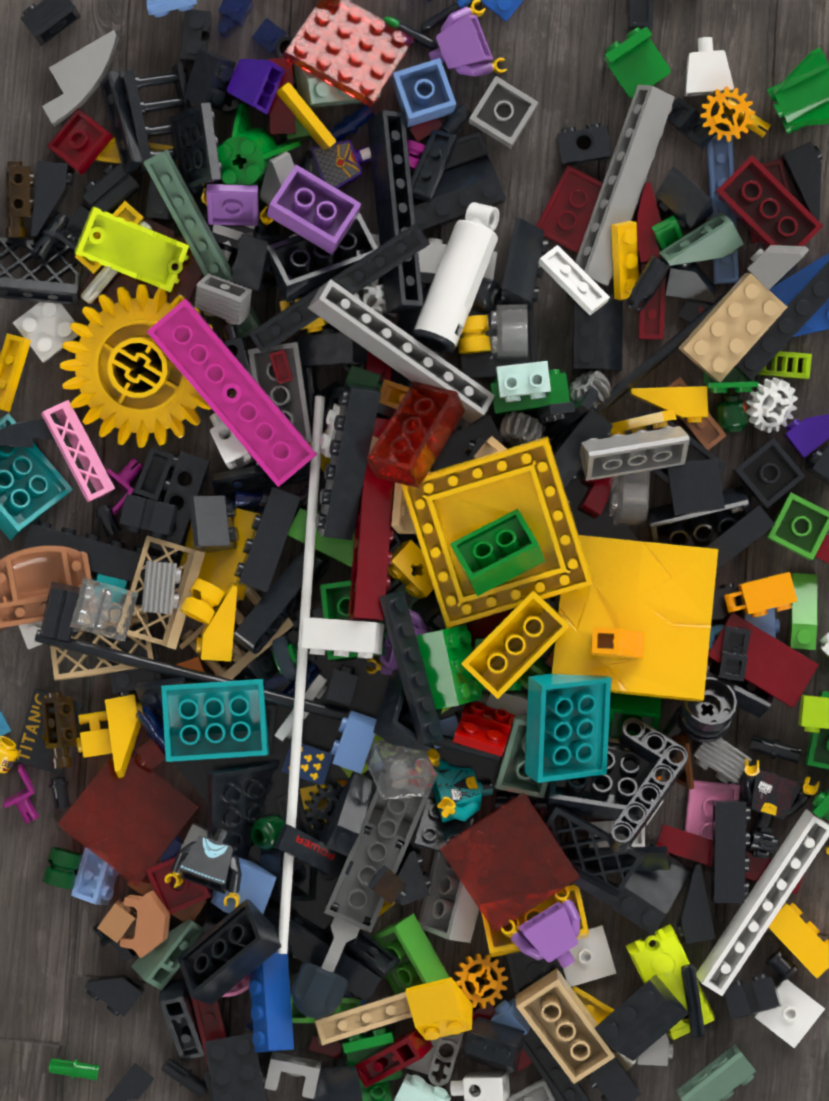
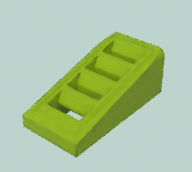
M779 351L772 359L771 371L766 370V365L758 375L808 380L810 378L812 354ZM778 357H782L781 371H777ZM788 358L793 359L791 372H787ZM798 359L803 360L802 373H797Z

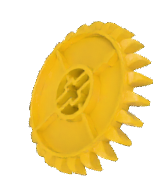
M144 284L138 285L136 298H132L130 292L125 287L117 288L119 301L117 303L106 294H101L98 296L103 309L101 312L90 306L84 307L82 312L90 323L86 325L75 322L70 325V328L81 337L80 340L66 341L62 344L64 349L76 354L75 359L60 363L61 369L75 371L76 377L63 383V389H80L81 392L71 402V408H78L87 404L91 408L85 415L83 423L87 425L101 418L103 420L99 431V436L101 437L108 435L114 428H118L119 445L125 444L131 434L136 433L139 448L147 445L150 433H154L160 446L166 444L168 438L167 429L169 428L172 429L178 438L185 436L183 420L187 419L191 424L198 426L201 423V418L196 408L199 406L207 410L212 409L147 333L152 326L182 302L185 297L179 295L172 303L167 302V291L158 288L154 298H150L149 291ZM195 308V310L199 314H201V310L199 308ZM132 343H142L148 345L146 350L137 352L130 348L129 345ZM153 351L158 353L162 366L156 363L157 357L152 353ZM122 354L135 362L142 359L146 360L143 367L159 375L160 379L147 371L137 374L138 366L121 357ZM120 368L126 370L124 376L129 380V382H126L120 372ZM144 381L153 386V388L140 390L134 386L136 383Z

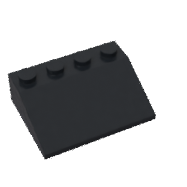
M608 737L607 774L550 781L546 810L553 811L558 804L576 815L616 821L655 766L625 748L621 744L620 739ZM654 744L648 745L653 750L658 749ZM642 796L646 801H652V797ZM629 815L634 821L640 820L636 815Z

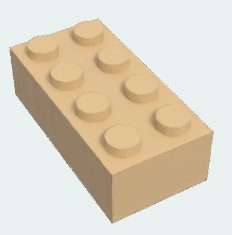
M745 273L678 349L714 382L720 383L784 312L787 306L751 273Z
M557 968L516 995L517 1009L573 1084L615 1058V1050L609 1046L595 1029L598 1023Z

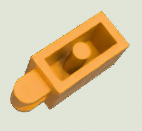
M790 572L739 584L738 592L724 595L728 613L744 609L745 614H752L753 618L767 615V609L775 607L777 611L792 608L791 603L798 602ZM736 596L741 597L743 605L737 606Z

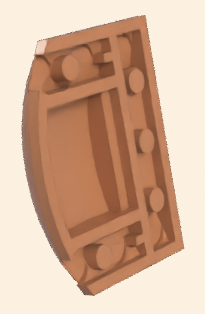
M37 546L16 551L0 559V628L43 621L51 582L81 588L80 595L85 596L82 611L77 610L76 616L97 613L88 554L64 546Z

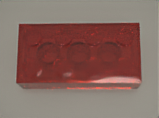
M415 381L412 383L367 457L376 478L419 489L465 412L457 391Z

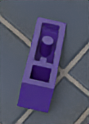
M829 414L805 418L801 421L796 418L785 427L788 431L783 436L800 458L806 457L829 439Z

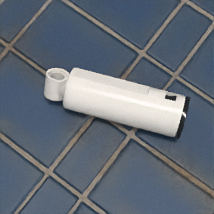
M473 202L466 211L465 220L456 222L412 333V337L423 345L446 353H453L455 351L498 241V237L494 232L499 221L498 208Z

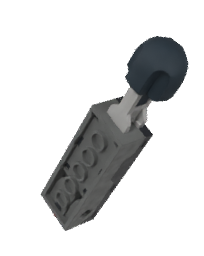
M402 767L389 773L383 772L366 812L359 836L346 859L324 913L334 917L331 924L334 938L322 967L307 962L302 964L292 990L294 1004L307 1017L315 1019L328 1017L341 1004L349 984L347 979L334 972L345 944L357 937L360 928L370 933L372 932L385 901L369 888L367 884L383 865L388 867L394 874L397 873L431 792L426 789L418 772Z

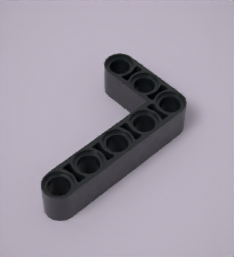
M630 718L624 722L620 733V742L625 748L655 767L611 828L608 844L615 852H625L630 848L683 772L688 759V753L685 748L637 718ZM627 731H634L637 733V736H631ZM654 744L659 749L653 750L648 745ZM669 758H677L680 763H674ZM656 777H664L667 782H660ZM642 796H650L654 801H646ZM629 815H636L640 820L634 821ZM622 834L627 839L619 840L615 835Z

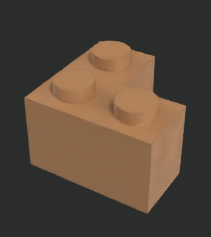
M119 898L97 929L117 943L125 936L134 937L137 910L134 907L125 906L124 901Z

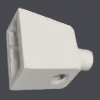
M712 37L698 38V52L689 53L687 57L684 97L715 95L714 90L716 89L720 93H724L725 87H728L729 92L732 93L734 85L725 51H713Z
M216 413L211 415L209 418L214 428L210 429V433L227 467L230 470H235L254 462L250 453Z
M502 1070L469 1072L463 1080L451 1081V1096H464V1101H506L510 1096L509 1073ZM474 1085L479 1086L480 1090H477Z

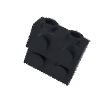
M133 640L120 641L117 647L129 653L136 642ZM143 640L142 643L146 646V640ZM152 642L154 660L159 661L157 645ZM139 645L133 654L148 658L147 650ZM108 661V663H110L112 666H115V665H119V664H120V663ZM139 668L109 673L112 693H118L119 697L134 695L133 690H135L137 682L163 679L162 674Z

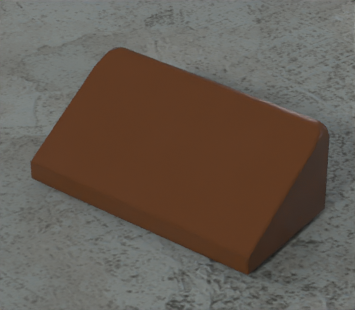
M683 732L672 736L671 739L685 748L688 753L685 768L676 782L692 790L694 789L690 744L688 736ZM674 758V763H680L677 758Z

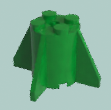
M821 47L811 51L784 81L767 89L772 101H778L773 105L779 118H786L782 123L787 134L805 126L829 124V63Z
M240 103L237 107L232 136L217 148L218 160L222 166L221 178L227 185H258V200L262 203L264 201L259 197L268 161L278 156V154L300 147L302 141L298 140L277 145L274 137L263 131V129L251 127L246 103Z

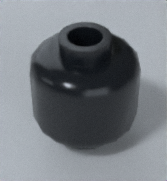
M483 277L472 308L485 312L497 308L502 297V289H500L498 282Z

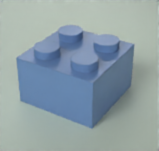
M440 58L392 73L391 84L400 110L404 112L407 128L454 113L456 101Z

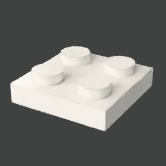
M39 302L13 322L22 336L31 340L30 346L43 363L61 351L64 342L73 341L79 337L70 328L71 323H75L74 319L64 306L58 303Z

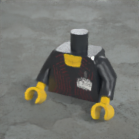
M745 759L740 786L744 801L749 804L750 809L759 812L755 826L770 828L773 816L784 820L786 816L789 817L795 814L806 804L811 795L817 793L820 783L817 782L815 786H810V777H806L802 787L803 783L759 769V760L756 761L755 766H749L748 759Z

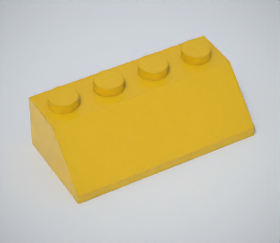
M532 591L461 664L499 699L570 626L535 591Z

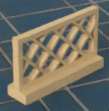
M147 535L118 632L176 650L186 615L180 611V608L185 598L191 597L189 590L195 579L198 578L205 553ZM150 542L160 544L165 552V555L153 561L158 562L167 557L170 563H173L169 555L178 550L189 553L186 564L176 568H184L179 587L174 590V593L177 592L179 594L178 609H173L172 614L164 616L157 613L159 618L146 625L139 613L142 611V607L137 609L133 602L134 594L144 589V583L140 574L146 568V565L143 566L145 557L147 556L148 560L152 561L147 552ZM165 546L173 548L174 550L167 552ZM139 580L142 587L136 590ZM132 604L135 611L128 614ZM137 613L143 627L136 631L125 629L127 618ZM170 616L166 625L163 619ZM161 621L166 629L163 640L152 637L148 627ZM145 629L148 635L141 634L138 632Z
M137 605V609L141 608L142 605ZM133 606L130 607L128 614L135 611ZM125 607L76 616L75 619L79 620L78 634L75 637L71 636V638L78 640L84 632L90 631L97 636L92 642L93 644H97L101 639L110 645V648L122 651L117 645L126 634L121 633L114 644L104 638L103 635L109 628L115 627L119 629ZM140 611L139 613L145 624H149V613ZM137 613L127 618L125 623L127 627L125 629L130 630L134 624L141 623ZM126 635L136 642L129 653L133 654L140 645L147 650L148 658L154 659L152 642L146 641L145 646L142 643L143 639L137 640L133 636ZM50 646L55 681L138 669L123 664L112 666L106 660L97 658L100 662L94 669L88 670L81 665L88 655L83 654L77 662L67 655L69 650L65 649L63 652L58 647ZM57 651L61 654L59 658L57 657ZM66 657L75 666L69 673L60 674L59 664ZM79 667L83 670V671H77V672H76V670H77Z

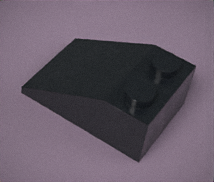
M649 842L646 847H655V845ZM670 855V870L634 871L619 894L614 906L609 905L611 909L651 935H654L667 915L692 870Z

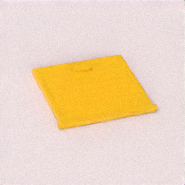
M236 508V517H233L234 527H237L239 532V541L236 542L237 549L207 553L194 547L192 523L190 524L185 547L205 553L198 579L218 587L223 592L226 591L230 583H236L238 578L234 576L236 567L239 562L243 563L246 555V553L242 552L247 538H252L254 530L251 529V525L255 515L260 514ZM183 552L180 566L186 564L189 553ZM184 568L181 569V577H182ZM236 583L237 596H239L240 600H244L247 587Z

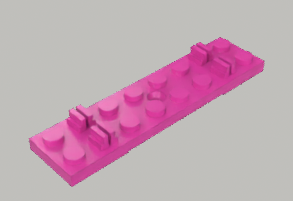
M187 299L180 302L147 331L278 487L317 455L316 451ZM228 389H235L237 392L236 397L230 398L227 395Z

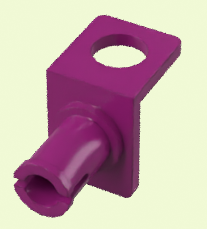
M134 458L130 459L129 463L119 474H115L110 469L106 471L109 478L129 495H134V489L131 488L130 483L143 469L140 463L133 469L137 464V460ZM126 494L112 509L114 515L124 506Z
M20 764L18 772L27 788L4 799L3 807L7 808L11 805H16L24 823L27 824L31 822V818L33 821L37 819L39 814L29 799L30 795L35 793V786L24 765Z

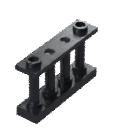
M177 62L172 67L173 73L139 78L135 76L134 69L123 70L119 75L143 162L165 151L154 152L152 149L150 150L148 143L150 137L172 134L171 124L152 127L145 125L143 118L145 112L178 107L183 112L191 108L190 100L184 98L189 77L186 68L183 69L182 62ZM175 83L178 96L176 98L143 102V100L139 99L138 91H140V88ZM167 149L172 159H175L174 149ZM143 162L137 167L139 174L148 172Z

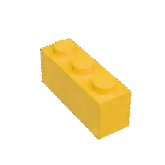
M785 902L768 928L817 979L829 968V940L826 939L823 942L817 936L820 932L819 929L811 921L805 923L800 918V915L803 914L802 911L793 902L790 905Z

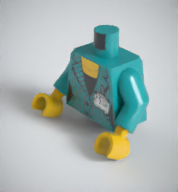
M434 748L423 754L427 758L424 761V766L426 768L433 766L431 788L442 822L453 819L466 821L480 810L482 796L493 794L491 780L477 782L473 769L461 768L447 763L440 758V754Z

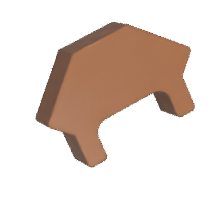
M150 891L144 896L129 895L124 898L125 906L134 907L137 910L135 936H125L120 939V947L134 949L140 958L149 954L168 939L170 913L154 891Z

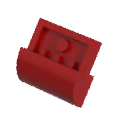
M480 702L466 703L453 742L502 757L516 715L504 709L485 706Z

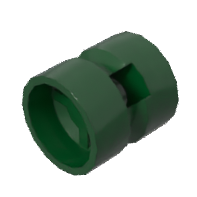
M51 847L48 857L50 866L45 868L42 882L59 888L73 890L77 878L74 870L79 869L83 855L72 850Z

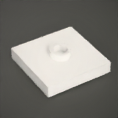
M602 924L588 928L589 938L577 940V946L570 949L575 961L570 966L563 968L566 981L570 987L616 974Z
M786 979L777 986L782 1006L756 1013L754 1017L795 1048L825 1008Z

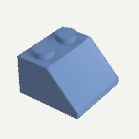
M239 858L242 877L240 891L237 894L240 897V904L248 899L264 914L277 877L253 861ZM213 890L211 903L222 911L231 913L235 909L236 900L232 897L228 898V905L225 906L224 898L229 894V891L223 894Z

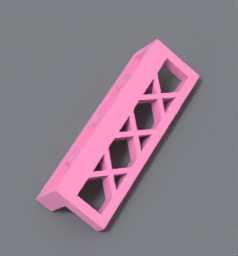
M67 400L43 411L41 415L86 501L90 502L98 497L101 498L109 494L115 487L74 409L71 408L70 401ZM51 414H56L61 426L53 422ZM65 434L73 448L66 446L64 443ZM77 456L84 470L79 469L75 464ZM88 479H90L96 493L91 494L87 486Z

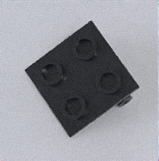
M428 798L414 844L463 858L475 814L464 822L457 819L442 822L436 800Z

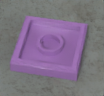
M207 184L209 225L259 226L258 185Z

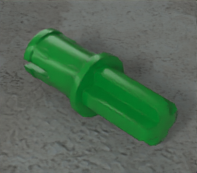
M52 1058L49 1062L48 1070L50 1073L72 1076V1079L78 1077L97 1081L100 1065L78 1062V1059L68 1061Z

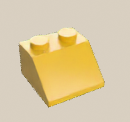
M452 977L406 988L405 993L415 1028L426 1041L472 1030L473 1004Z

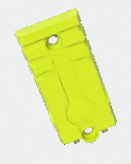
M92 207L76 246L75 254L81 257L84 256L94 262L97 261L101 265L109 266L113 270L171 293L174 283L178 284L179 282L177 278L178 274L182 271V263L184 260H188L189 256L186 253L189 245ZM95 232L100 233V237L98 239H95L93 237V234ZM177 263L178 269L172 270V264Z
M671 924L655 932L656 936H648L645 941L640 938L626 945L643 984L656 974L687 1010L681 967L690 963ZM651 940L656 941L654 946L649 945ZM698 982L704 1025L715 1020V1015ZM683 1018L667 1032L671 1039L675 1040L691 1032L689 1018Z

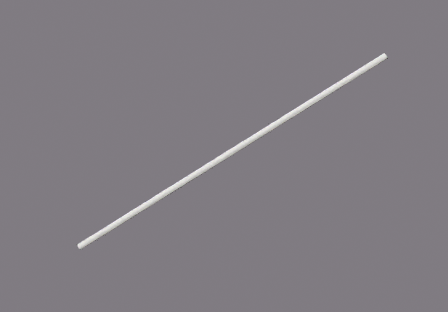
M315 396L312 448L316 451L317 455L310 462L286 824L296 828L308 655V649L301 648L304 617L310 618L316 537L315 519L318 508L321 464L319 441L323 434L325 397ZM284 853L278 932V938L282 947L277 950L278 954H287L294 857Z

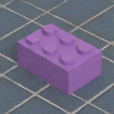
M295 165L269 204L267 216L333 255L358 216L361 203L300 166Z

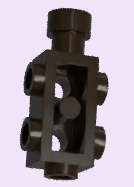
M9 161L5 168L6 218H8L6 238H25L26 227H23V218L30 217V212H33L34 198L30 197V187L34 185V174L30 172V166H23V162ZM13 176L17 178V183L14 182ZM14 201L18 204L17 208L14 207Z
M62 692L47 693V698L41 699L39 713L43 717L44 730L41 734L42 740L45 742L46 749L52 748L51 769L72 767L71 756H68L67 747L77 746L73 697L62 696Z

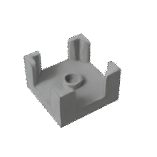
M272 1052L264 1089L277 1090L282 1071L291 1076H305L302 1096L314 1099L322 1061L281 1052Z

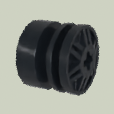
M706 677L703 702L682 701L678 720L680 728L688 737L694 741L708 743L715 742L726 734L737 705L735 692L729 684L718 678Z

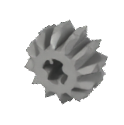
M590 370L588 373H582L580 377L575 378V381L570 383L568 391L572 402L593 387L599 392L592 405V408H597L599 404H604V400L609 398L612 388L604 374L599 370Z
M513 411L506 413L502 419L499 436L505 442L511 443L512 446H518L540 439L543 425L538 419L532 418L530 415Z

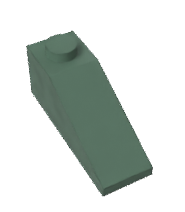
M721 212L659 252V254L671 266L723 258L734 253L744 243L733 222Z
M191 919L186 920L169 931L168 939L142 958L138 957L131 967L147 983L162 991L180 967L177 957L206 934L204 927Z

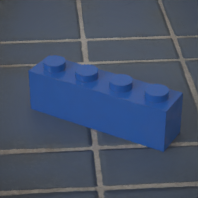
M276 951L250 973L249 991L251 993V1017L253 1019L254 1033L252 1040L255 1052H278L294 1049L288 952L287 954H278Z

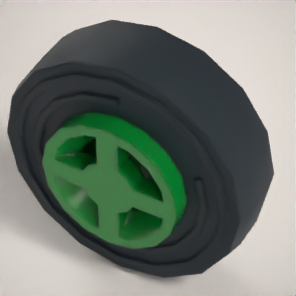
M286 636L276 638L272 642L276 666L287 681L296 680L297 650Z

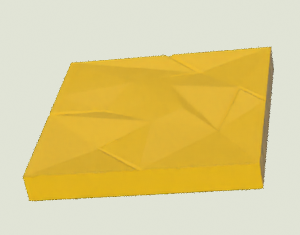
M548 437L410 478L400 483L446 629L516 608L532 591H535L542 599H547L593 585L592 576ZM518 509L539 543L545 562L477 597L450 543Z
M579 535L593 585L560 594L558 614L568 622L570 627L555 641L552 674L611 677V693L703 702L718 549ZM593 627L644 632L643 659L592 656Z

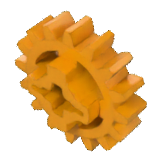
M728 87L724 88V93H720L718 89L714 90V98L710 95L706 97L709 104L701 105L706 110V113L700 114V118H706L707 121L702 127L709 126L711 129L708 135L717 133L718 141H720L722 136H726V141L730 142L732 135L737 140L740 139L739 132L742 131L747 134L749 131L745 126L747 124L753 125L754 123L749 119V116L754 115L755 111L748 108L753 102H746L744 100L747 96L746 93L739 96L738 88H735L732 93L729 92ZM725 97L736 99L740 104H730ZM717 102V114L711 117L712 106ZM724 107L728 111L733 110L734 114L731 116V121L727 118L722 119L721 114L724 113ZM744 112L743 122L738 126V115ZM721 123L726 125L730 131H722L715 125Z
M475 954V960L470 956L465 957L467 964L459 963L458 966L461 968V971L454 972V975L458 977V981H455L456 984L471 1001L473 1008L477 1006V1003H479L480 1008H486V1002L490 1006H494V998H503L499 993L500 990H507V987L502 985V981L508 980V977L501 975L505 967H497L498 959L490 962V955L488 954L483 959L481 954ZM479 964L476 971L468 972L472 966ZM490 970L493 971L496 980H493ZM476 977H481L485 984L479 985L476 982ZM465 982L468 983L471 989L470 993L466 989ZM488 989L493 990L491 994L481 998L485 991Z

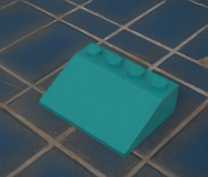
M9 413L0 419V428L16 423ZM34 443L32 448L0 446V529L11 541L73 490Z
M568 674L529 676L525 773L537 783L607 774L611 677Z
M263 679L161 686L166 762L269 755Z

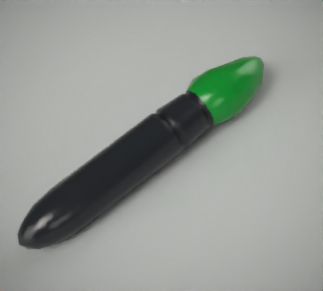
M383 18V22L390 29L397 30L399 33L427 48H438L437 43L433 39L400 23L396 18Z

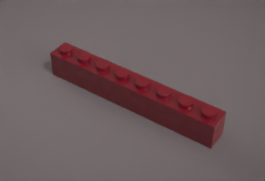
M376 418L373 436L379 438L388 446L392 455V465L367 462L354 532L348 616L350 621L380 623L384 620L379 597L386 595V592L390 589V577H387V569L391 566L392 562L389 542H392L394 536V528L390 527L393 513L392 496L395 490L394 468L397 467L398 455L396 453V443H399L400 429L397 428V420Z

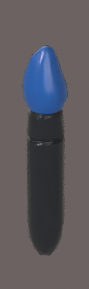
M458 0L450 7L425 21L420 29L428 31L445 21L451 13L466 6L468 7L473 0Z

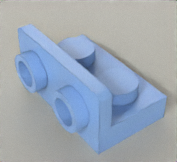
M85 847L71 896L95 905H108L114 894L113 888L116 877L121 870L122 857Z

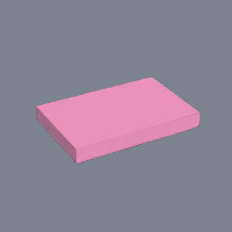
M693 780L694 789L688 788L684 831L712 840L713 800H738L740 785Z

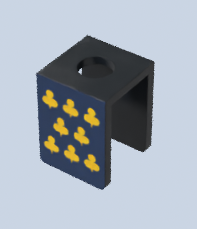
M302 742L299 778L323 785L334 755L331 754V751ZM291 744L281 771L289 774Z

